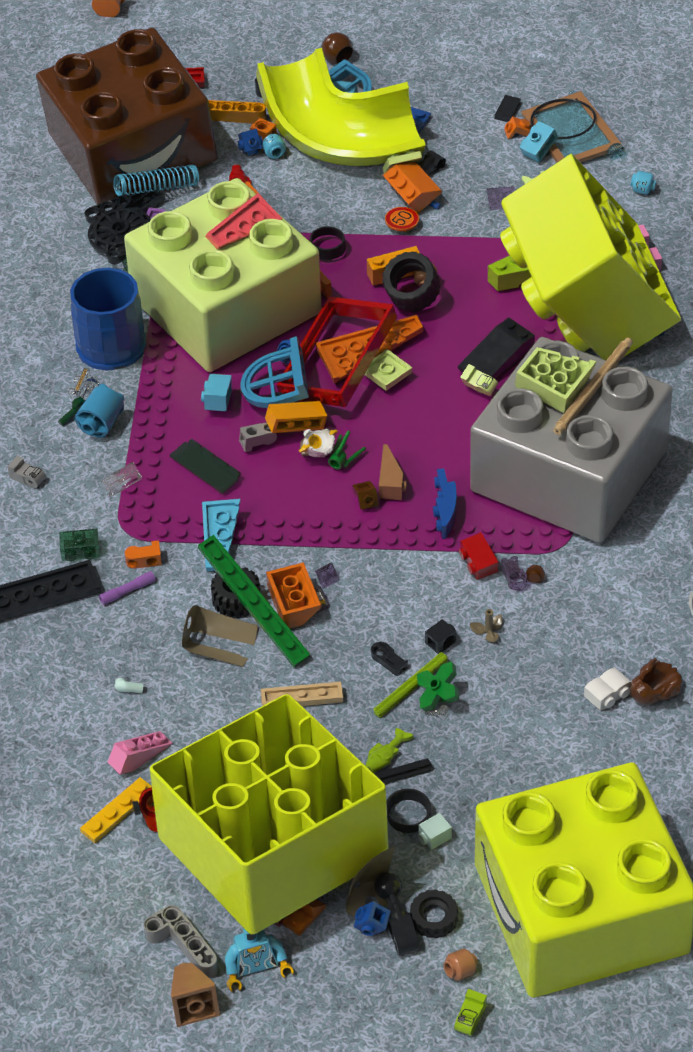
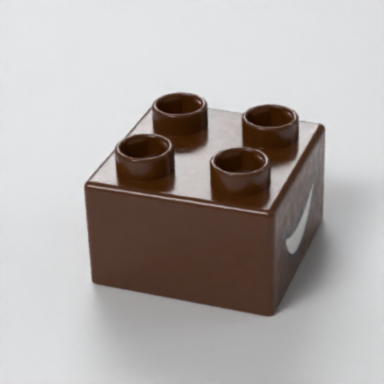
M153 27L146 30L134 29L121 34L117 41L85 54L73 53L65 55L54 66L39 71L36 74L48 132L96 204L118 197L113 183L114 177L117 174L126 175L132 172L141 173L147 170L156 171L162 168H175L192 164L199 168L218 159L208 98L158 31ZM165 171V180L167 181L168 175ZM170 171V174H169V175H170V179H172V178H173V174H172V172ZM160 172V180H161V183H162V182H163V175H162V173ZM155 173V181H156V185H157V184H158V176H157V174ZM150 174L151 187L154 186L152 174ZM145 175V182H146V189H147V188H149V185H148V177H147V175ZM135 176L136 190L139 191L138 178ZM140 176L141 190H144L143 178ZM130 177L131 191L134 193L133 179ZM125 178V180H126V185H127V191H126V192L129 193L128 180H127V178ZM120 180V189H121V192H122V184H121V180Z

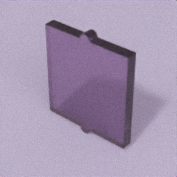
M500 186L499 188H487L490 210H503L502 200L513 193L515 187Z

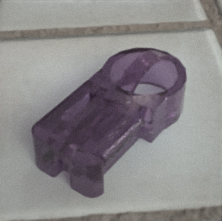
M512 556L508 560L507 558L501 559V569L508 582V587L516 591L526 588L527 575L523 569L519 568L518 557Z

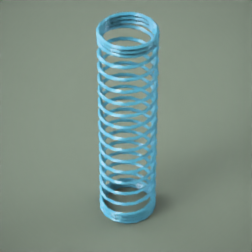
M192 164L175 168H162L156 171L147 170L141 173L117 174L113 181L114 190L118 196H124L125 194L130 195V193L134 195L135 192L139 194L140 191L142 193H145V191L149 193L150 190L154 192L155 189L160 191V189L165 190V188L169 190L175 187L177 189L179 187L184 188L185 186L193 187L199 183V172L197 167ZM175 170L178 174V187L176 186V179L174 175ZM180 170H181L182 173H183V175H182V177H183V182H184V185H183V186H181V179H180V175H179ZM190 170L193 172L194 184L191 180ZM165 171L168 175L169 188L166 187ZM170 171L173 174V188L171 187ZM160 172L163 175L164 189L161 188ZM155 173L158 176L159 189L156 188ZM150 174L153 176L154 190L151 189ZM145 175L148 177L149 191L146 189ZM135 176L138 178L139 192L136 190ZM140 176L143 178L144 191L141 190ZM130 177L133 179L134 193L131 191ZM125 178H127V180H128L129 193L126 192V191H127V185H126V180H125ZM120 180H121V184H122V192H121V189H120Z

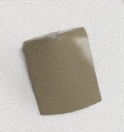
M193 605L188 611L185 620L182 647L191 653L243 667L248 658L226 650L193 643L190 639L191 633L200 632L210 636L254 645L258 625ZM191 617L190 626L187 628L188 620Z
M396 846L375 856L355 875L345 905V910L348 914L355 917L358 908L366 905L365 900L368 896L376 897L378 903L386 907V900L381 899L376 894L374 885L376 879L381 874L389 873ZM360 882V887L355 888L354 885Z

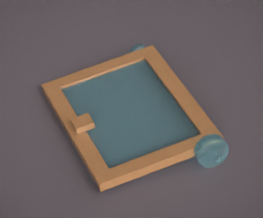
M572 90L568 93V96L559 98L576 99L585 102L595 111L596 121L594 126L581 136L571 139H556L548 151L556 163L569 154H573L581 163L608 154L613 160L622 157L625 149L581 91L576 92ZM558 101L547 104L537 110L533 116V124L536 125L540 121L554 128L558 137H567L585 131L592 124L594 117L592 111L583 104L573 101ZM538 106L521 111V115L530 123L531 115Z

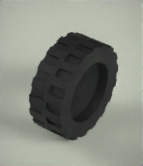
M437 889L419 893L413 899V903L410 906V916L415 931H418L422 936L424 935L427 938L433 937L434 939L451 933L458 921V906H456L455 899L445 891H438ZM429 906H439L444 910L445 916L439 922H429L424 918L423 913Z

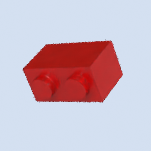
M482 532L460 541L459 554L462 560H466L470 574H474L477 580L498 572L499 562Z

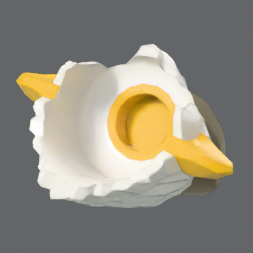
M328 429L321 431L305 430L299 452L302 456L325 457L333 450L334 436L338 431H329Z

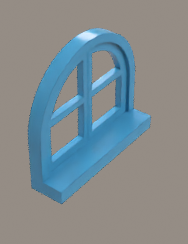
M345 59L329 70L333 85L340 91L347 92L360 82L364 87L363 92L372 91L369 76ZM350 74L357 78L345 88H341L333 83V81H342Z
M297 336L290 338L291 347L267 354L253 362L246 369L240 386L245 399L250 404L261 408H268L269 404L292 403L309 398L303 352ZM291 358L292 371L273 376L272 363ZM268 365L269 378L251 383L254 376ZM293 378L295 391L276 396L274 383ZM270 385L272 397L258 396L252 390Z

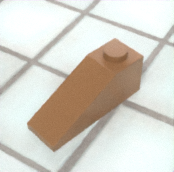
M383 444L379 499L402 500V493L406 492L407 481H403V472L388 445Z

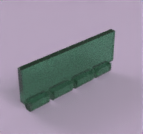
M193 439L189 440L188 443L184 442L170 454V458L222 494L232 487L241 475V472L231 465L229 466L228 463Z

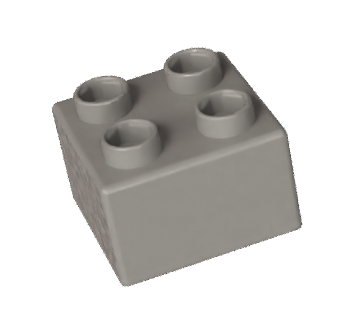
M540 337L471 427L470 489L473 492L596 542H603L667 451L673 389L671 385L648 377L636 368L617 365L605 374L602 385L568 425L567 429L560 435H557L553 432V429L564 413L544 403L537 393L515 387L516 372L538 347L560 352V355L572 358V356H577L579 360L596 361V365L586 383L587 385L606 360L577 350L567 342L553 341Z

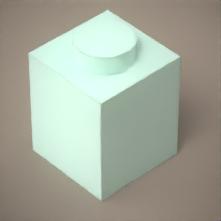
M438 813L419 824L418 839L422 845H427L432 850L452 839V827Z

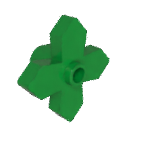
M452 662L442 664L435 676L428 670L417 674L418 685L426 689L419 698L420 708L423 711L427 712L435 709L439 701L451 703L459 700V689L450 684L457 675L455 664Z

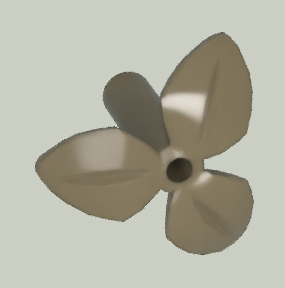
M487 609L485 611V626L482 623L472 622L470 623V628L477 635L486 633L485 640L496 642L500 637L499 634L493 631L501 629L502 615L499 614L493 617V610Z

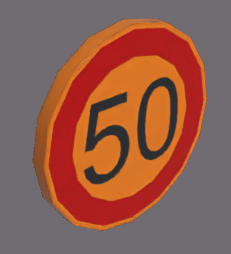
M396 207L387 212L385 223L392 230L408 231L417 226L419 215L411 208Z

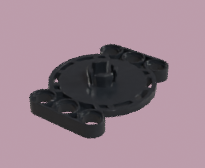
M129 195L118 196L89 207L84 212L86 221L91 223L88 229L90 245L98 252L106 254L110 264H119L127 261L125 235L151 220L147 213L133 208L132 199ZM118 254L117 257H111L112 255Z

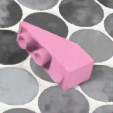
M161 731L114 743L108 763L120 775L129 773L142 766L173 743Z

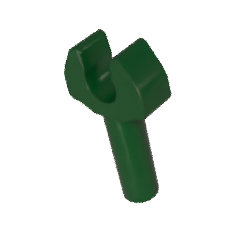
M82 397L74 399L72 401V409L58 420V423L64 426L76 415L85 400Z

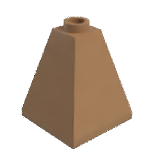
M192 962L181 963L174 967L171 999L177 1027L220 1016L214 982Z

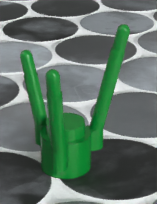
M347 431L342 442V435L338 436L332 454L328 459L329 465L335 469H341L342 466L346 468L350 462L366 450V447H363L349 459L346 458L347 455L342 449L350 435V431Z

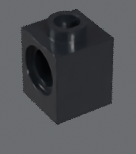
M443 619L425 631V644L437 654L443 652L456 642L454 626L448 624Z

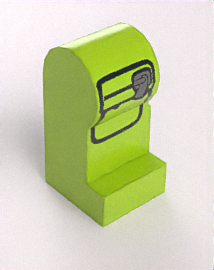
M471 989L467 990L465 1000L455 1021L454 1030L470 1036L473 1035L487 1007V995Z

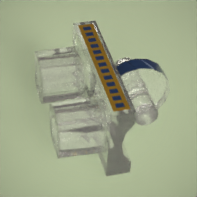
M84 368L82 374L75 375L74 383L76 387H70L68 394L71 399L82 397L86 400L92 390L98 387L100 383L96 377L90 375L89 368Z

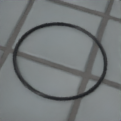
M564 98L551 100L541 104L533 111L530 118V123L533 127V116L536 113V111L539 110L541 107L553 102L573 101L585 105L592 111L594 117L590 127L579 134L557 138L571 139L581 136L588 132L595 124L596 114L593 108L585 102L576 99Z

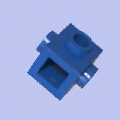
M257 128L238 134V147L240 151L242 150L243 154L248 153V156L257 154V150L262 148L263 140L261 135H258Z
M374 901L370 902L356 911L354 927L366 936L378 934L386 930L391 911Z

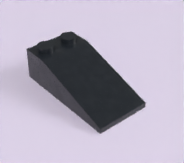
M508 317L498 324L458 365V369L464 372L468 364H470L480 372L495 379L525 357L535 344V335Z

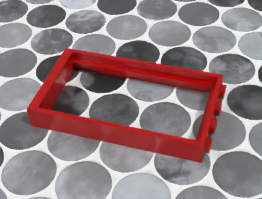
M328 297L300 344L304 364L333 315L379 320L380 322L340 391L308 387L309 398L299 401H320L321 404L340 407L348 405L397 319L393 304ZM291 361L284 373L292 371ZM290 378L276 384L278 392L286 394L295 391L294 379Z

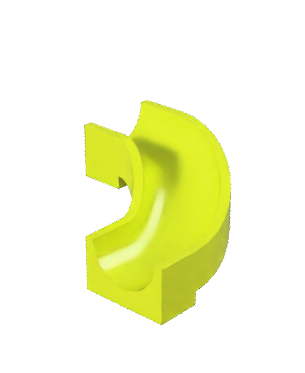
M322 48L315 49L310 56L287 65L267 66L264 62L257 64L256 77L269 116L273 123L276 124V128L281 135L301 152L324 162L346 166L384 164L389 156L399 154V156L405 155L406 152L415 150V152L420 151L421 155H423L426 145L424 139L420 138L414 123L409 100L408 82L367 92L348 93L340 91L331 81Z

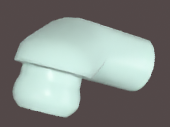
M124 678L115 680L114 687L118 692H143V683L128 682Z

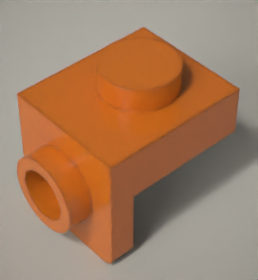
M512 116L510 121L506 123L504 130L507 138L512 139L515 133L528 136L531 126L526 119Z

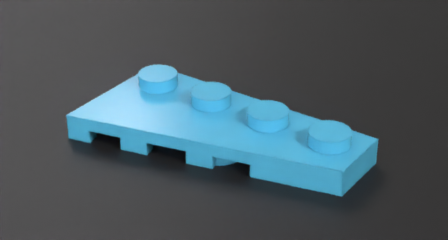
M240 499L202 502L204 541L215 535L227 552L230 553L241 504ZM205 558L206 572L215 571Z

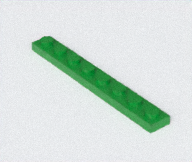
M215 535L198 545L199 551L293 668L309 658L310 653Z

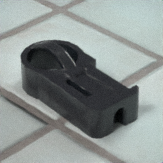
M376 642L371 646L372 659L395 676L401 674V669L406 670L408 668V660L405 661L394 653V649L386 642ZM380 649L385 655H377L374 651Z

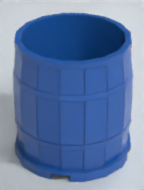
M98 268L83 273L74 281L70 289L71 316L74 337L76 339V352L79 358L86 365L105 371L115 370V367L124 365L127 367L134 364L143 356L146 347L141 298L137 282L132 275L115 268Z

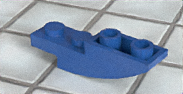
M442 468L437 469V477H434L435 489L438 488L439 491H437L436 506H433V516L438 519L436 520L437 532H441L442 539H446L455 521L457 496L455 481L447 482L445 469Z

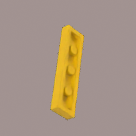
M139 777L80 827V832L93 843L98 842L133 812L132 802L138 801L139 803L141 793L152 786Z

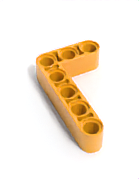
M208 100L212 121L253 124L259 118L267 120L266 106L263 103Z

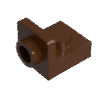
M371 481L352 485L361 510L379 505L376 488Z

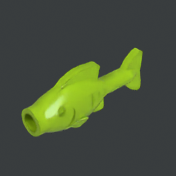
M396 728L395 738L389 744L382 745L377 743L370 749L365 766L375 773L390 765L393 757L399 753V749L396 747L402 741L413 739V734Z

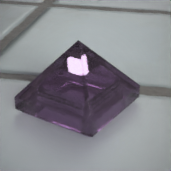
M332 562L315 570L322 588L339 580Z

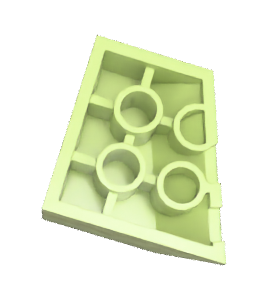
M537 347L516 372L515 387L537 393L544 403L565 413L584 389L596 365V361L579 360L577 356H572V358L560 355V352Z

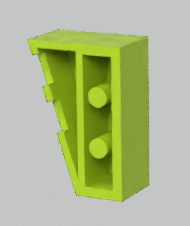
M510 256L488 265V282L497 291L517 288L519 284L531 278L528 267H519Z

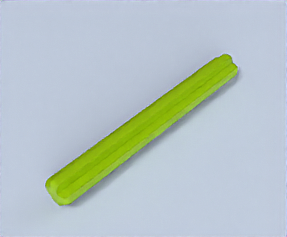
M443 652L436 655L374 707L373 713L379 718L384 716L419 686L417 682L418 673L426 670L431 674L435 673L442 664L447 663V655Z

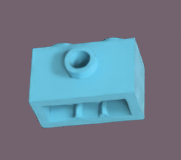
M538 121L531 128L526 139L522 140L519 148L523 155L540 163L558 138V135L554 128Z
M209 375L208 381H205L204 391L201 394L204 410L227 411L232 393V375Z

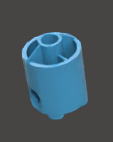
M99 384L98 387L92 390L89 397L76 413L75 421L77 426L87 435L97 438L105 437L124 410V396L108 388L105 384Z

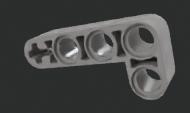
M169 905L144 921L145 938L149 943H159L170 936L190 963L192 962L207 977L212 978L217 974L218 964L215 953L179 907Z

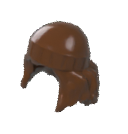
M653 658L641 667L640 674L632 680L630 686L631 695L638 704L643 706L656 704L659 700H670L672 697L680 694L682 676L677 672L676 667L672 668V664L660 662Z

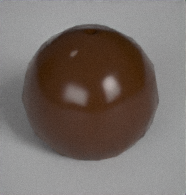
M340 32L329 34L321 45L325 59L331 64H339L344 59L348 60L353 53V43L347 35Z

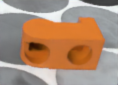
M159 540L151 541V546L128 547L125 550L126 565L133 569L161 566Z

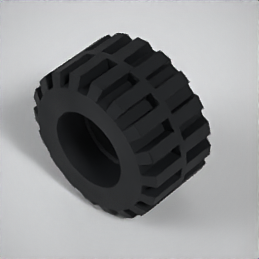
M246 567L241 568L260 591V581L255 572L249 571ZM216 573L215 578H212L211 581L212 604L215 606V610L217 612L220 611L222 615L227 614L231 618L232 616L240 618V615H243V617L248 616V610L236 595L231 593L232 590Z

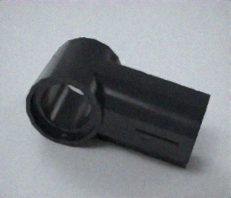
M430 150L426 153L424 160L419 162L418 165L428 175L434 170L439 171L440 168H444L446 159Z

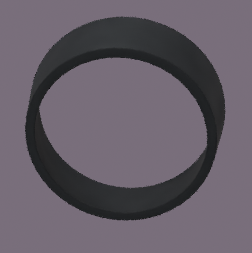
M324 226L317 228L311 233L309 241L312 244L313 240L325 235L336 236L342 240L338 246L329 249L314 245L319 250V259L333 260L345 253L347 245L344 234L340 229Z
M401 789L392 793L386 801L388 822L397 831L403 833L419 831V824L429 819L431 803L428 797L421 791ZM404 800H413L424 806L427 816L416 824L404 825L394 821L389 816V813L396 803Z

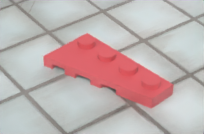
M257 193L210 230L205 237L218 250L249 236L252 226L259 221L265 219L282 220L283 218Z

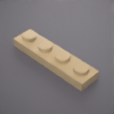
M341 682L261 689L262 706L285 694L291 695L301 706L343 702Z

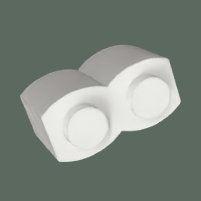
M615 667L611 668L585 686L584 697L600 711L611 708L615 701L620 698L624 699L630 694L631 681Z

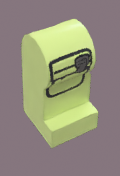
M468 364L460 377L464 385L488 396L492 395L498 385V382L493 377L480 372L470 364Z

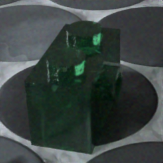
M98 528L59 532L62 561L100 558Z

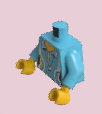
M243 929L242 934L234 937L233 944L225 955L226 971L230 977L226 983L227 988L232 992L231 985L237 982L238 990L240 991L242 984L236 978V974L240 977L278 966V962L281 964L280 973L282 977L285 978L283 973L285 968H290L293 975V967L286 961L287 955L282 943L273 935H266L265 930L252 935Z

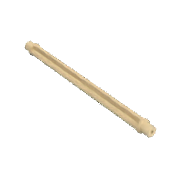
M626 338L624 341H621L612 355L609 356L558 420L553 429L555 434L560 435L567 429L568 425L602 385L605 374L614 369L629 351L633 343L632 339Z

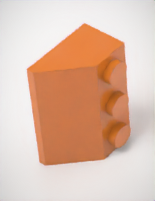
M415 161L395 164L383 174L389 184L417 214L443 192Z
M304 562L266 572L267 588L276 611L289 628L304 625L321 608V603Z

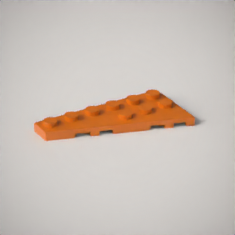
M415 315L396 320L376 356L386 349L391 351L422 333L423 325L418 316ZM377 326L316 342V349L334 384L349 376Z

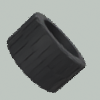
M411 251L396 255L386 265L382 275L384 288L394 305L407 312L421 311L429 307L436 300L440 292L441 283L439 275L429 258L421 253ZM412 271H423L426 273L424 283L417 290L409 293L397 291L400 279L407 273Z

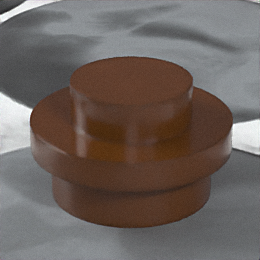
M532 565L526 570L525 576L529 582L541 583L545 578V572L541 566Z

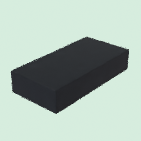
M505 95L494 115V119L509 122L516 113L521 103V98Z

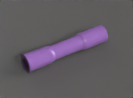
M149 571L118 588H113L100 594L99 599L103 606L123 595L155 582V576L152 571Z

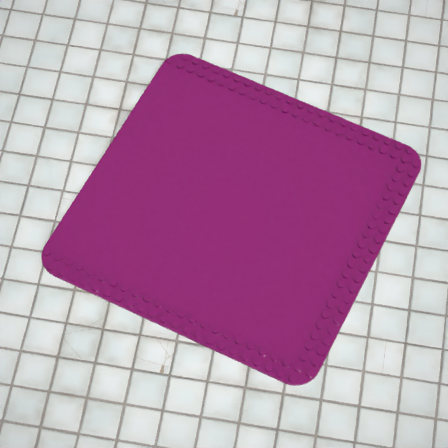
M301 233L308 241L310 240L311 233ZM344 234L347 245L345 253L333 260L319 259L320 270L331 281L332 295L330 297L394 305L383 283L372 285L367 275V259L414 246L437 267V274L441 283L440 292L436 300L429 307L424 308V310L407 312L394 305L397 315L396 320L417 315L423 325L422 333L391 350L393 354L412 367V373L387 391L364 375L346 407L322 404L327 414L324 429L338 431L334 436V446L340 434L342 435V442L347 431H350V435L342 449L346 453L347 459L361 448L366 447V450L350 462L346 468L342 466L341 469H335L329 465L328 459L332 451L325 457L302 456L299 450L300 443L304 438V431L276 433L277 439L270 445L254 446L252 451L248 452L244 451L239 442L241 427L267 423L265 416L268 408H261L250 404L241 391L240 383L244 372L259 358L276 352L283 340H290V338L297 336L301 344L318 315L212 372L206 371L150 316L118 507L119 524L129 536L146 542L159 540V542L200 544L204 541L202 502L240 499L241 504L231 545L459 552L461 540L482 532L493 553L540 555L562 548L571 539L572 531L490 499L470 489L471 427L521 361L495 378L498 385L491 396L464 385L460 378L463 372L458 369V365L498 324L508 317L535 335V342L540 337L553 341L567 342L557 323L558 316L554 314L547 320L541 319L526 300L521 288L522 284H519L517 288L497 291L488 282V265L510 256L501 238ZM331 235L320 236L313 240L314 245L324 249L334 248L342 242L340 238ZM414 275L400 279L397 291L409 293L420 287L414 282ZM321 293V306L323 307L328 297L326 298ZM333 315L318 342L378 326L380 321ZM315 345L304 364L307 387L340 391L348 376L334 384ZM281 361L272 363L273 376L283 374L288 365L283 364ZM268 365L254 376L251 383L269 378ZM210 374L232 375V393L227 411L204 410L201 394L204 391L205 381H208ZM274 383V385H275V392H278V389H277V386H276L277 383ZM267 385L254 389L252 392L261 397H269L271 387ZM383 444L388 445L403 472V481H407L406 492L402 493V500L379 499ZM442 468L445 469L447 482L455 481L457 496L455 521L446 539H442L441 532H437L436 520L438 519L433 516V506H436L437 491H439L438 488L435 489L434 477H437V469ZM371 481L376 488L379 505L361 510L352 485Z

